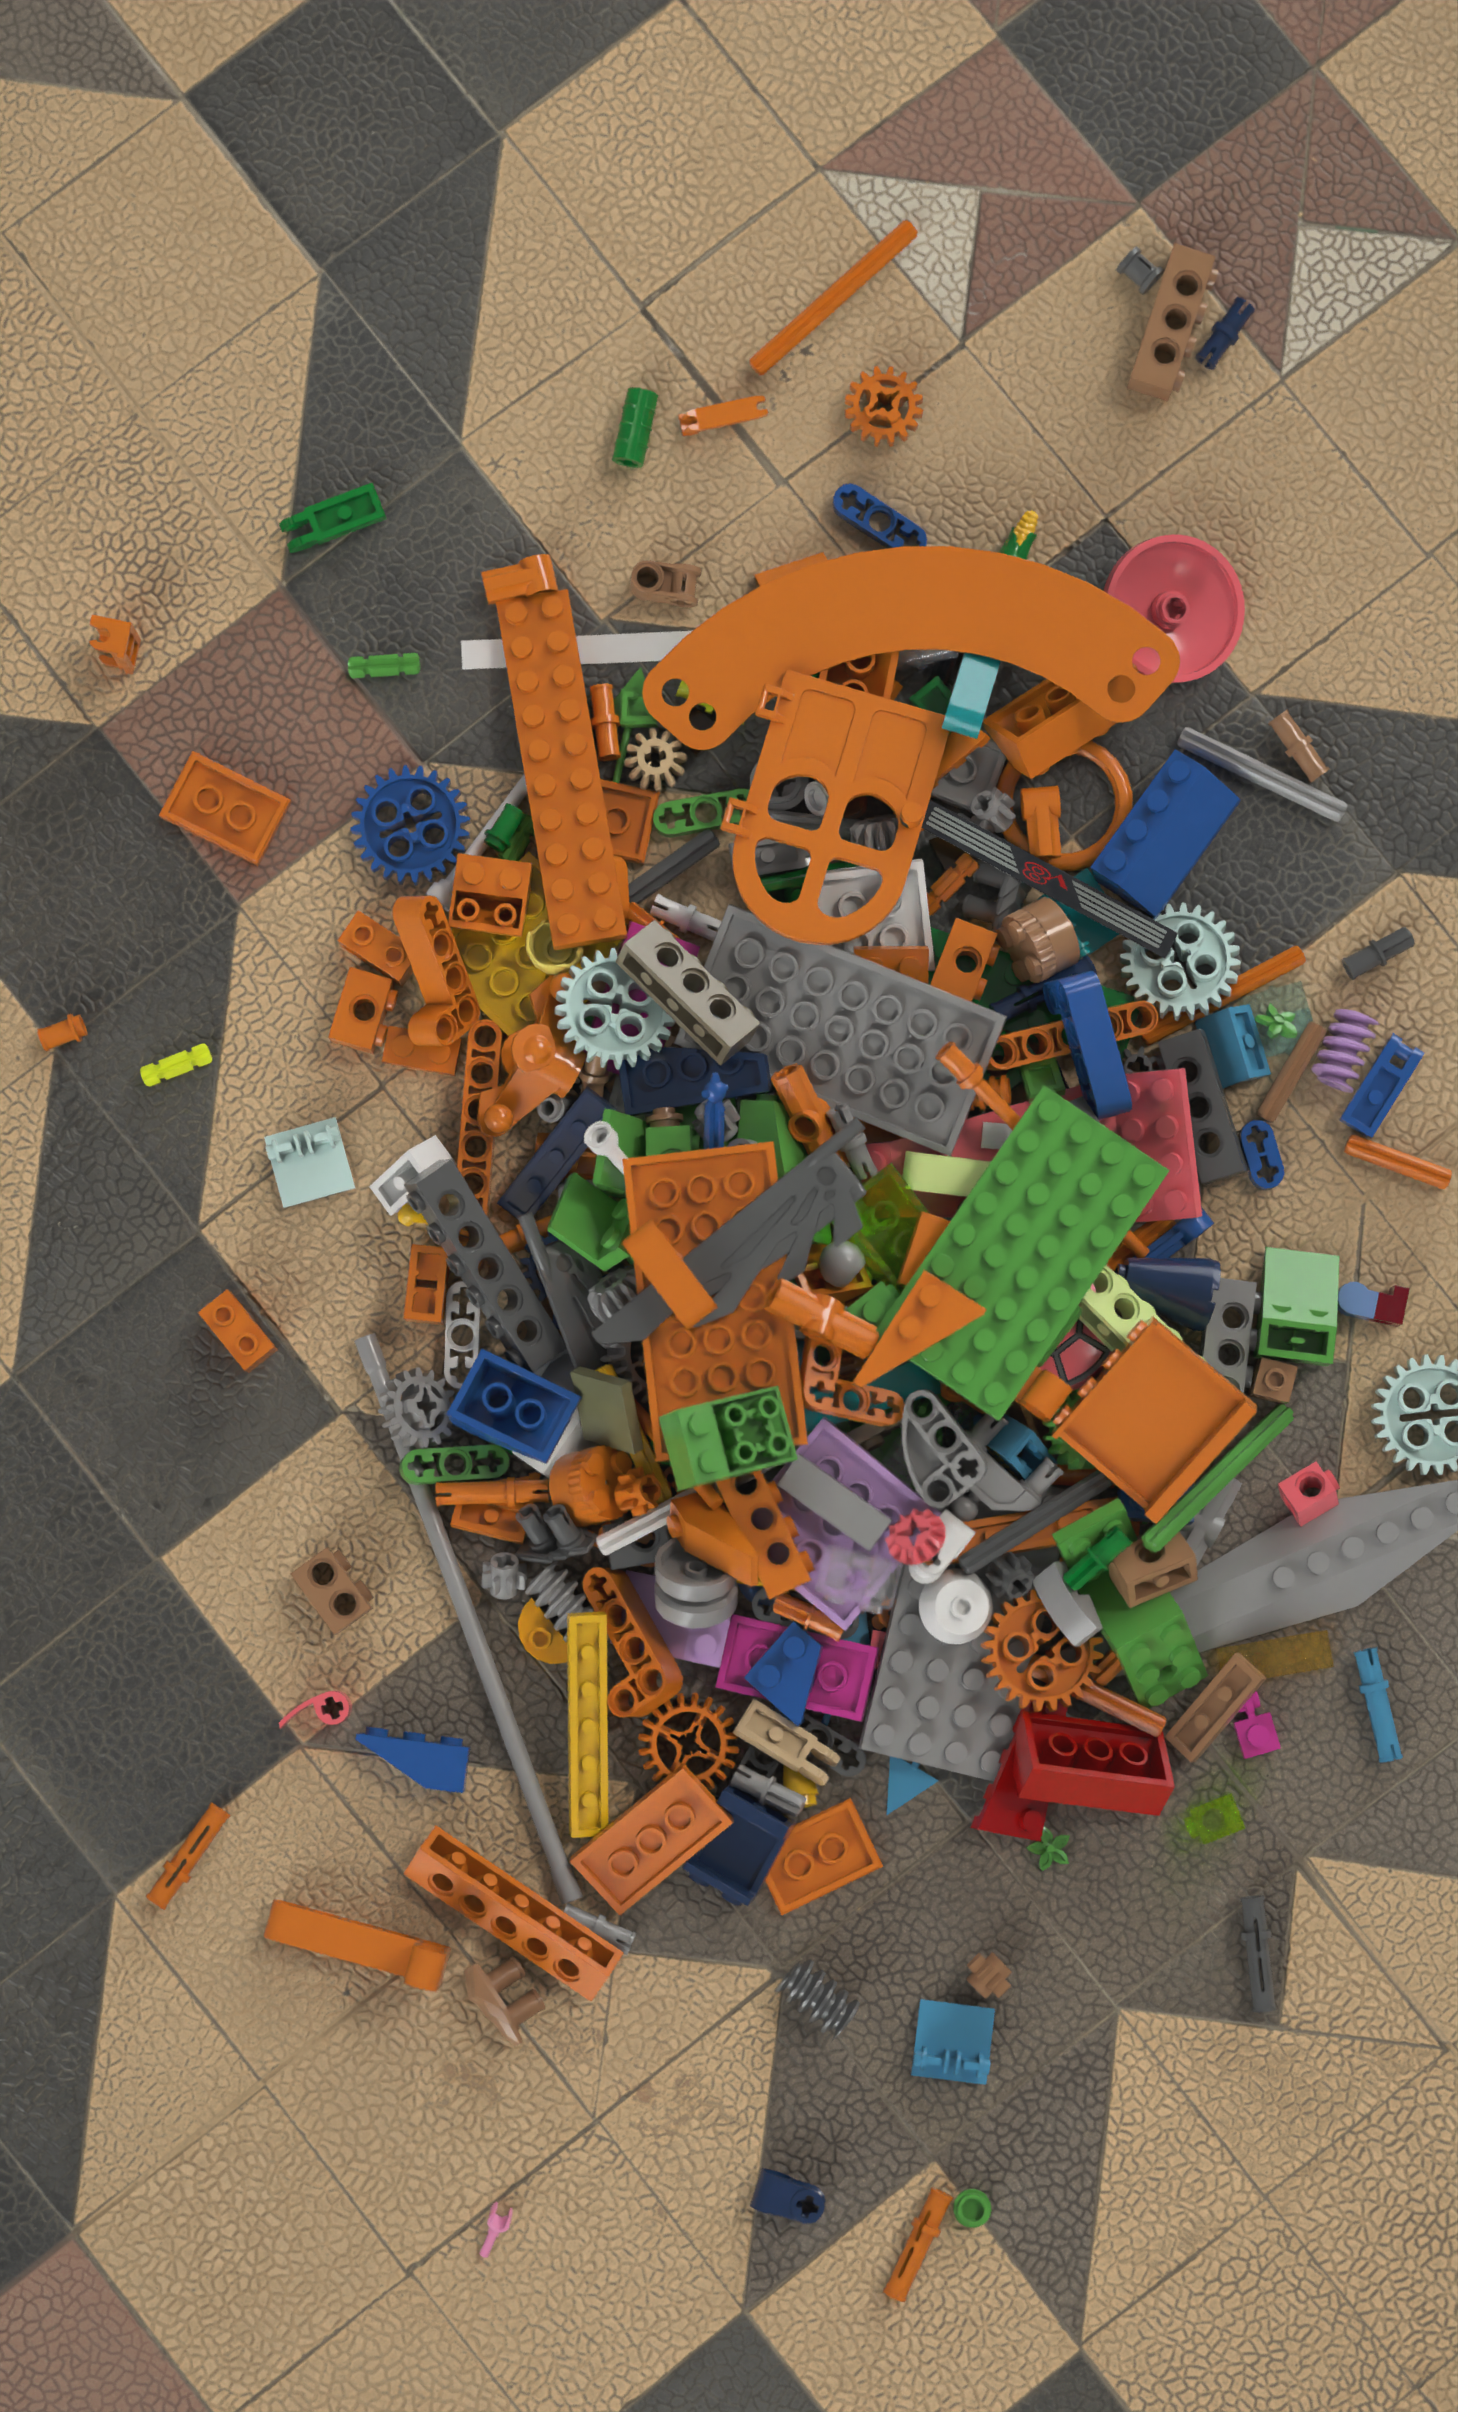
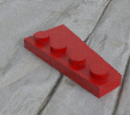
M1057 1700V1709L1050 1712L1046 1702H1044L1041 1711L1036 1713L1066 1716L1067 1707L1065 1708ZM1030 1701L1019 1712L1012 1729L1015 1733L1009 1748L1004 1749L998 1761L1001 1764L994 1783L988 1784L983 1796L986 1799L980 1815H975L970 1828L1041 1842L1049 1802L1018 1798L1013 1774L1019 1717L1022 1711L1034 1712L1033 1703Z

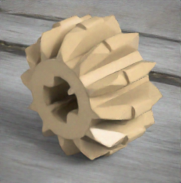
M655 728L649 730V740H646L641 733H638L635 737L639 746L628 744L626 747V751L634 756L624 760L625 767L635 768L630 772L629 778L631 781H634L643 776L640 783V788L643 790L648 788L650 781L654 782L656 792H661V781L665 780L668 786L674 787L675 780L671 774L683 776L685 773L684 768L678 765L687 761L685 753L677 752L682 747V742L675 740L668 744L671 733L667 730L663 733L661 739H657ZM658 753L660 759L665 758L660 761L659 767H652L651 761L649 763L645 762L651 760V754Z

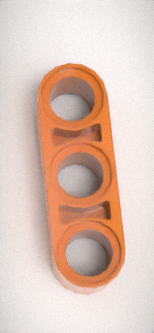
M652 1219L621 1242L687 1330L718 1308Z

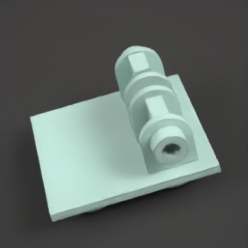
M336 1117L264 1137L267 1155L272 1164L283 1208L355 1189Z

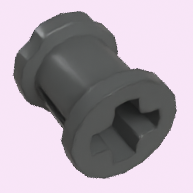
M1137 246L1127 254L1116 269L1119 274L1124 273L1140 287L1139 292L1142 295H1145L1156 284L1165 271L1161 266L1155 267L1141 254V249Z

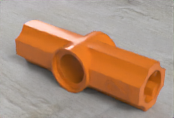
M794 1063L775 1072L771 1077V1081L790 1117L788 1122L789 1133L794 1139L803 1144L809 1156L836 1133L826 1114L830 1106L826 1101L817 1097L803 1066ZM837 1151L838 1156L847 1165L849 1161L845 1152Z
M783 1278L776 1280L766 1297V1310L800 1326V1332L812 1340L821 1343H833L862 1359L867 1358L876 1347L880 1337L879 1332L876 1331L878 1327L845 1311L844 1304L835 1298L824 1294H812Z

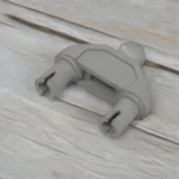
M986 1413L970 1431L965 1430L987 1461L988 1469L986 1475L971 1487L967 1494H962L950 1503L949 1512L962 1522L971 1521L978 1514V1503L981 1500L991 1510L1032 1511L1042 1504L1043 1498L1041 1495L1064 1472L1046 1456L1044 1461L1025 1481L1022 1479L1018 1481L986 1452L988 1450L987 1444L1009 1422L1004 1417L997 1421ZM964 1457L961 1460V1463L964 1465L960 1468L961 1473L964 1476L970 1473L976 1477L979 1473L975 1469L979 1467L978 1461L976 1459L968 1461Z

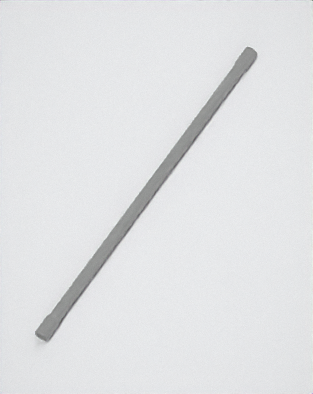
M373 1333L361 1337L354 1342L382 1408L386 1406V1402L382 1401L379 1396L381 1393L389 1391L385 1383L390 1380L378 1339L376 1334ZM388 1427L390 1434H392L393 1428ZM402 1437L393 1440L400 1461L408 1452L416 1449L415 1445L404 1448ZM414 1457V1462L408 1465V1470L415 1471L416 1477H420L421 1472L424 1470L419 1462V1457ZM409 1484L548 1860L551 1877L561 1904L583 1897L573 1868L565 1855L429 1484Z

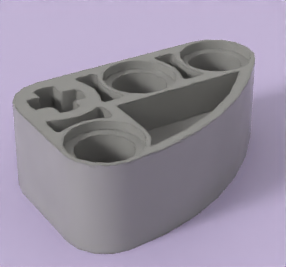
M927 1389L917 1390L908 1396L904 1405L902 1419V1445L907 1469L915 1488L924 1502L934 1508H943L982 1480L988 1469L987 1461L933 1391ZM919 1396H926L933 1403V1411L928 1417H919L913 1410L914 1400ZM948 1426L955 1431L956 1442L952 1447L945 1448L938 1444L936 1433L940 1427ZM964 1457L968 1461L973 1459L978 1461L979 1467L975 1469L979 1473L976 1477L970 1473L965 1476L961 1473L960 1468L964 1466L961 1460ZM934 1480H943L948 1484L950 1493L946 1500L938 1501L931 1497L929 1487Z

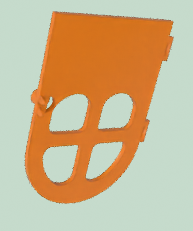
M786 669L781 688L769 684H764L755 715L771 720L747 800L742 801L729 798L720 829L736 834L732 854L734 879L744 903L760 922L775 933L796 942L812 945L844 943L873 930L883 922L896 906L905 886L950 731L942 729L945 715ZM768 695L777 697L773 711L764 709ZM794 777H809L822 784L827 792L828 802L822 823L817 830H807L776 821L770 817L768 805L773 790L777 785ZM864 795L875 796L887 803L897 817L898 829L894 843L889 849L879 851L845 841L840 837L839 828L847 804L854 798ZM734 808L743 811L739 825L730 823ZM900 816L902 821L908 825V828L901 823ZM764 839L773 840L804 849L810 854L811 859L800 896L796 901L782 903L773 899L767 893L759 878L755 862V848L760 841ZM833 860H841L875 870L882 878V884L873 898L857 911L844 917L827 916L818 907V899L830 862Z

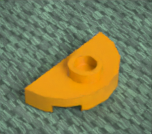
M531 1597L522 1608L518 1620L519 1638L525 1650L539 1661L549 1664L566 1663L567 1642L563 1640L564 1637L559 1630L556 1631L554 1629V1624L550 1619L545 1618V1613L542 1609L536 1607L535 1601Z

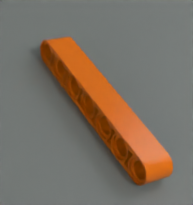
M483 1019L475 1022L470 1027L468 1033L457 1168L464 1180L470 1176H479L483 1179V1189L479 1193L474 1194L489 1218L495 1137H489L482 1133L478 1127L477 1120L472 1119L469 1112L474 1104L479 1103L480 1092L500 1086V1052L503 1044V1035L495 1022ZM485 1029L492 1030L496 1034L495 1042L489 1047H482L476 1043L477 1034ZM480 1066H487L493 1071L491 1080L485 1084H480L473 1080V1072ZM474 1139H481L487 1144L486 1152L476 1158L469 1156L466 1151L469 1142ZM463 1229L460 1230L458 1235L462 1246H466L469 1241V1233ZM484 1259L479 1262L478 1272L483 1269Z

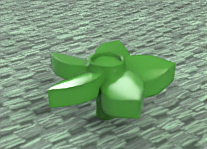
M1271 1003L1267 1007V1015H1257L1254 1019L1261 1025L1269 1026L1267 1035L1271 1039L1276 1038L1279 1034L1285 1038H1295L1298 1034L1295 1026L1292 1024L1295 1013L1286 1011L1279 1014Z
M1044 1826L1041 1842H1035L1026 1847L1032 1854L1041 1855L1039 1858L1041 1872L1049 1868L1053 1860L1058 1864H1069L1067 1854L1060 1849L1066 1846L1070 1835H1059L1053 1839L1051 1831Z

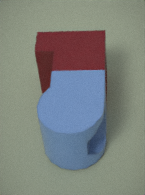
M1349 1282L1338 1289V1311L1349 1317L1398 1327L1403 1324L1410 1288L1394 1285L1390 1287L1389 1294L1368 1290L1359 1282Z

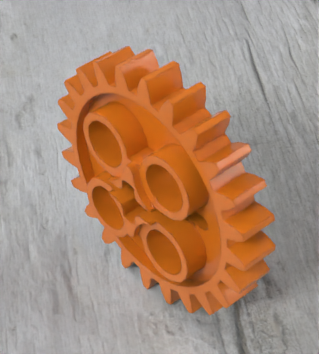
M1034 1589L1028 1591L1027 1601L1023 1597L1013 1598L1015 1607L1006 1601L1000 1606L1004 1616L999 1613H993L991 1619L997 1626H987L984 1630L992 1639L980 1644V1647L990 1650V1655L981 1659V1663L992 1664L993 1669L986 1674V1677L992 1678L997 1676L999 1679L994 1690L998 1691L1006 1687L1008 1689L1005 1699L1007 1702L1016 1696L1020 1697V1709L1025 1708L1032 1701L1034 1712L1041 1711L1044 1702H1046L1050 1712L1057 1709V1700L1065 1708L1070 1706L1071 1699L1069 1694L1078 1700L1083 1698L1084 1694L1080 1685L1085 1688L1093 1687L1094 1683L1088 1677V1674L1097 1675L1101 1671L1092 1663L1104 1657V1654L1094 1651V1646L1103 1642V1639L1091 1637L1081 1646H1074L1064 1636L1045 1652L1046 1656L1044 1655L1036 1659L1022 1673H1018L1016 1670L1017 1666L1033 1655L1039 1649L1038 1646L1052 1639L1060 1629L1049 1615L1041 1599H1038ZM1038 1615H1045L1051 1620L1052 1629L1050 1633L1045 1634L1038 1630L1036 1626ZM1010 1638H1015L1022 1642L1024 1646L1022 1657H1014L1008 1651L1007 1645ZM1063 1644H1069L1075 1649L1076 1659L1073 1663L1062 1659L1060 1648ZM1039 1667L1046 1671L1048 1683L1045 1687L1034 1683L1032 1679L1034 1668Z

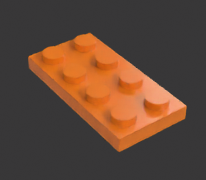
M683 1763L570 1857V1863L620 1916L733 1823V1816L717 1803L718 1800Z

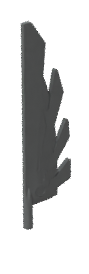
M857 1117L682 1258L710 1296L716 1294L713 1301L718 1306L717 1309L693 1327H699L733 1313L759 1272L788 1253L789 1255L777 1279L783 1278L791 1281L805 1271L814 1234L833 1220L834 1246L836 1248L863 1228L855 1203L866 1194V1190L836 1153L866 1129ZM651 1283L592 1331V1336L599 1344L644 1341L673 1311Z
M532 1212L518 1216L574 1369L581 1366L595 1371L597 1368L608 1364L599 1360L604 1355H607V1349L602 1347L592 1336V1331L603 1322L594 1315L587 1301L591 1287L596 1285L600 1278H603L600 1268L561 1240L544 1246ZM619 1262L607 1271L612 1273L619 1267H623L622 1262ZM635 1367L636 1373L647 1382L640 1369ZM649 1402L640 1403L650 1415ZM632 1460V1467H631V1469H634V1468H636V1466H635V1464H634V1462H633V1460Z

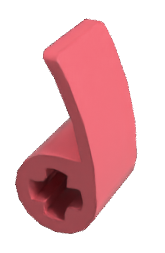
M337 1690L325 1692L312 1697L293 1709L279 1722L280 1729L284 1728L292 1718L312 1704L318 1718L323 1723L329 1725L340 1724L350 1716L352 1702L344 1692ZM333 1697L335 1702L343 1703V1710L338 1711L340 1714L338 1718H334L332 1713L326 1714L324 1710V1705L329 1704L328 1698Z

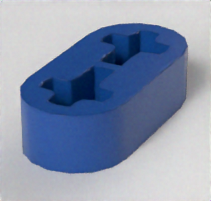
M1252 1120L1240 1130L1239 1142L1252 1184L1258 1189L1270 1190L1279 1185L1283 1180L1284 1166L1271 1126L1261 1120ZM1251 1128H1256L1258 1133L1264 1132L1266 1138L1261 1141L1263 1151L1261 1153H1258L1255 1142L1248 1143L1247 1136L1252 1133ZM1262 1157L1265 1158L1268 1168H1275L1276 1174L1271 1177V1183H1267L1264 1177L1259 1178L1257 1172L1262 1169L1260 1160Z

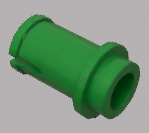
M506 803L491 830L487 829L484 832L486 835L484 843L500 853H503L505 848L509 849L511 847L509 841L522 819L525 818V813L517 807Z

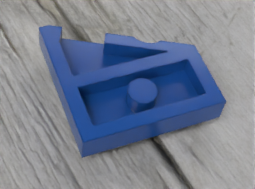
M793 1621L744 1678L796 1726H800L804 1721V1712L809 1693L812 1691L814 1675L819 1664L823 1646L807 1631L803 1630L797 1622Z

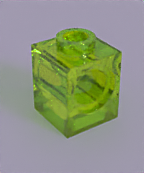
M1225 1792L1186 1807L1188 1817L1183 1818L1190 1838H1198L1199 1843L1203 1845L1246 1829L1231 1792ZM1210 1809H1217L1221 1814V1824L1214 1830H1207L1203 1825V1815Z

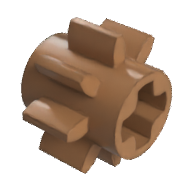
M993 1952L986 1959L978 1953L966 1965L972 1971L966 1980L985 1999L992 1993L1000 1998L1011 1987L1006 1978L1012 1971Z

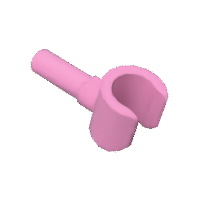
M498 2202L493 2203L487 2222L489 2227L488 2235L479 2253L485 2258L489 2256L499 2233L508 2230L512 2218L513 2209L511 2207L506 2216L502 2217L496 2214Z

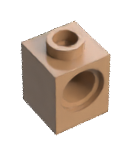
M1264 1357L1257 1359L1253 1370L1251 1387L1248 1390L1247 1396L1285 1405L1289 1403L1298 1366Z

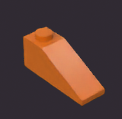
M698 1493L670 1499V1516H667L666 1519L667 1528L670 1536L677 1538L687 1553L750 1587L758 1585V1554L723 1503L719 1508L712 1510Z

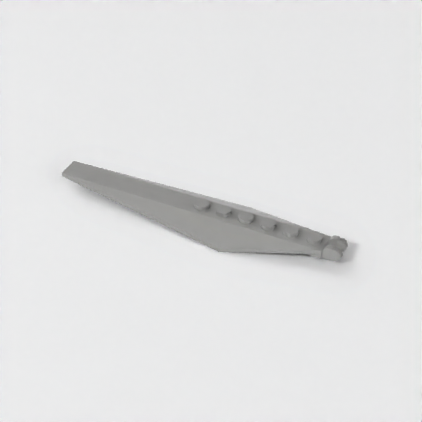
M1458 1480L1338 1499L1339 1505L1300 1527L1294 1516L1290 1515L1197 1570V1581L1170 1592L1185 1616L1198 1651L1203 1652L1357 1607L1458 1531ZM1098 1631L1092 1636L1103 1639V1642L1094 1646V1651L1105 1655L1111 1647L1102 1633ZM1071 1645L1060 1651L1063 1660L1069 1663L1075 1661L1076 1651ZM1099 1660L1093 1661L1092 1664L1095 1665ZM1123 1669L1115 1677L1124 1675ZM1088 1674V1677H1089L1093 1682L1097 1683V1682L1091 1677V1675Z

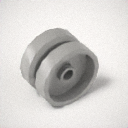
M677 1538L670 1539L659 1548L655 1556V1605L657 1611L664 1619L678 1626L707 1628L723 1623L733 1615L738 1604L737 1579L687 1553Z

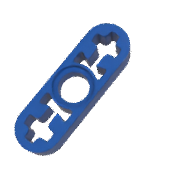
M845 484L836 490L833 498V509L836 515L885 548L902 547L904 545V540L896 534L894 541L888 539L894 533L897 523L902 525L899 529L901 535L906 538L911 537L912 534L916 535V544L918 546L927 545L926 533L920 526L855 484ZM851 495H855L856 505L865 510L867 503L871 505L866 511L863 521L857 519L861 514V511L853 506H850L848 510L843 508L842 496L849 498ZM876 513L887 515L891 523L889 528L885 531L874 530L869 523L872 515Z

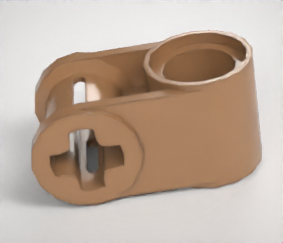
M650 560L637 563L632 570L630 589L636 598L643 601L666 603L684 608L696 607L698 605V599L695 598L697 577L701 576L702 569L698 566L683 563L670 564ZM642 574H651L655 577L657 583L651 588H645L638 583L637 578ZM682 580H685L684 591H681Z

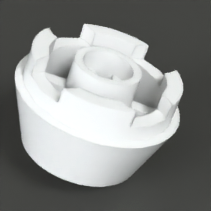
M957 1568L945 1570L935 1582L926 1584L919 1599V1614L926 1630L936 1639L949 1644L967 1643L977 1638L988 1626L993 1611L992 1596L985 1582L976 1574L967 1575L963 1569Z

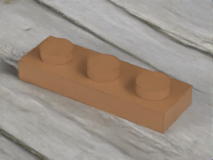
M1235 1653L1164 1737L1191 1763L1196 1762L1267 1678L1240 1653Z

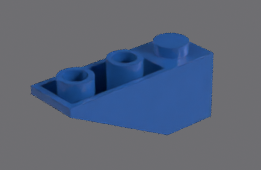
M366 1727L365 1733L356 1734L357 1741L424 1788L458 1793L465 1792L471 1747L462 1746V1738L441 1736L440 1743L425 1741L426 1734L403 1731V1738L389 1737V1729Z

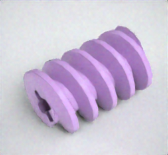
M1337 1009L1334 1012V1018L1339 1023H1331L1328 1030L1333 1036L1325 1037L1322 1042L1328 1050H1320L1317 1057L1322 1063L1314 1064L1311 1070L1317 1076V1079L1325 1085L1340 1091L1353 1093L1354 1089L1346 1083V1079L1359 1078V1075L1351 1067L1352 1065H1364L1365 1062L1357 1056V1052L1370 1051L1371 1048L1363 1043L1362 1040L1363 1038L1374 1039L1376 1034L1368 1029V1025L1380 1024L1373 1018L1360 1012Z

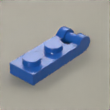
M1394 1033L1384 1045L1381 1053L1339 1118V1121L1368 1139H1371L1425 1053L1417 1047L1411 1049L1401 1042L1402 1038ZM1393 1055L1405 1061L1401 1069L1389 1062Z

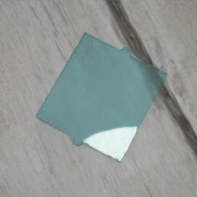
M1301 981L1278 988L1271 985L1267 991L1242 998L1244 1005L1250 1004L1254 1019L1257 1015H1267L1266 1010L1270 1003L1277 1009L1279 1014L1286 1011L1295 1013L1292 1021L1298 1033L1295 1038H1285L1279 1034L1276 1038L1271 1039L1267 1035L1269 1026L1261 1025L1255 1021L1266 1058L1283 1053L1290 1055L1307 1024L1313 1022Z

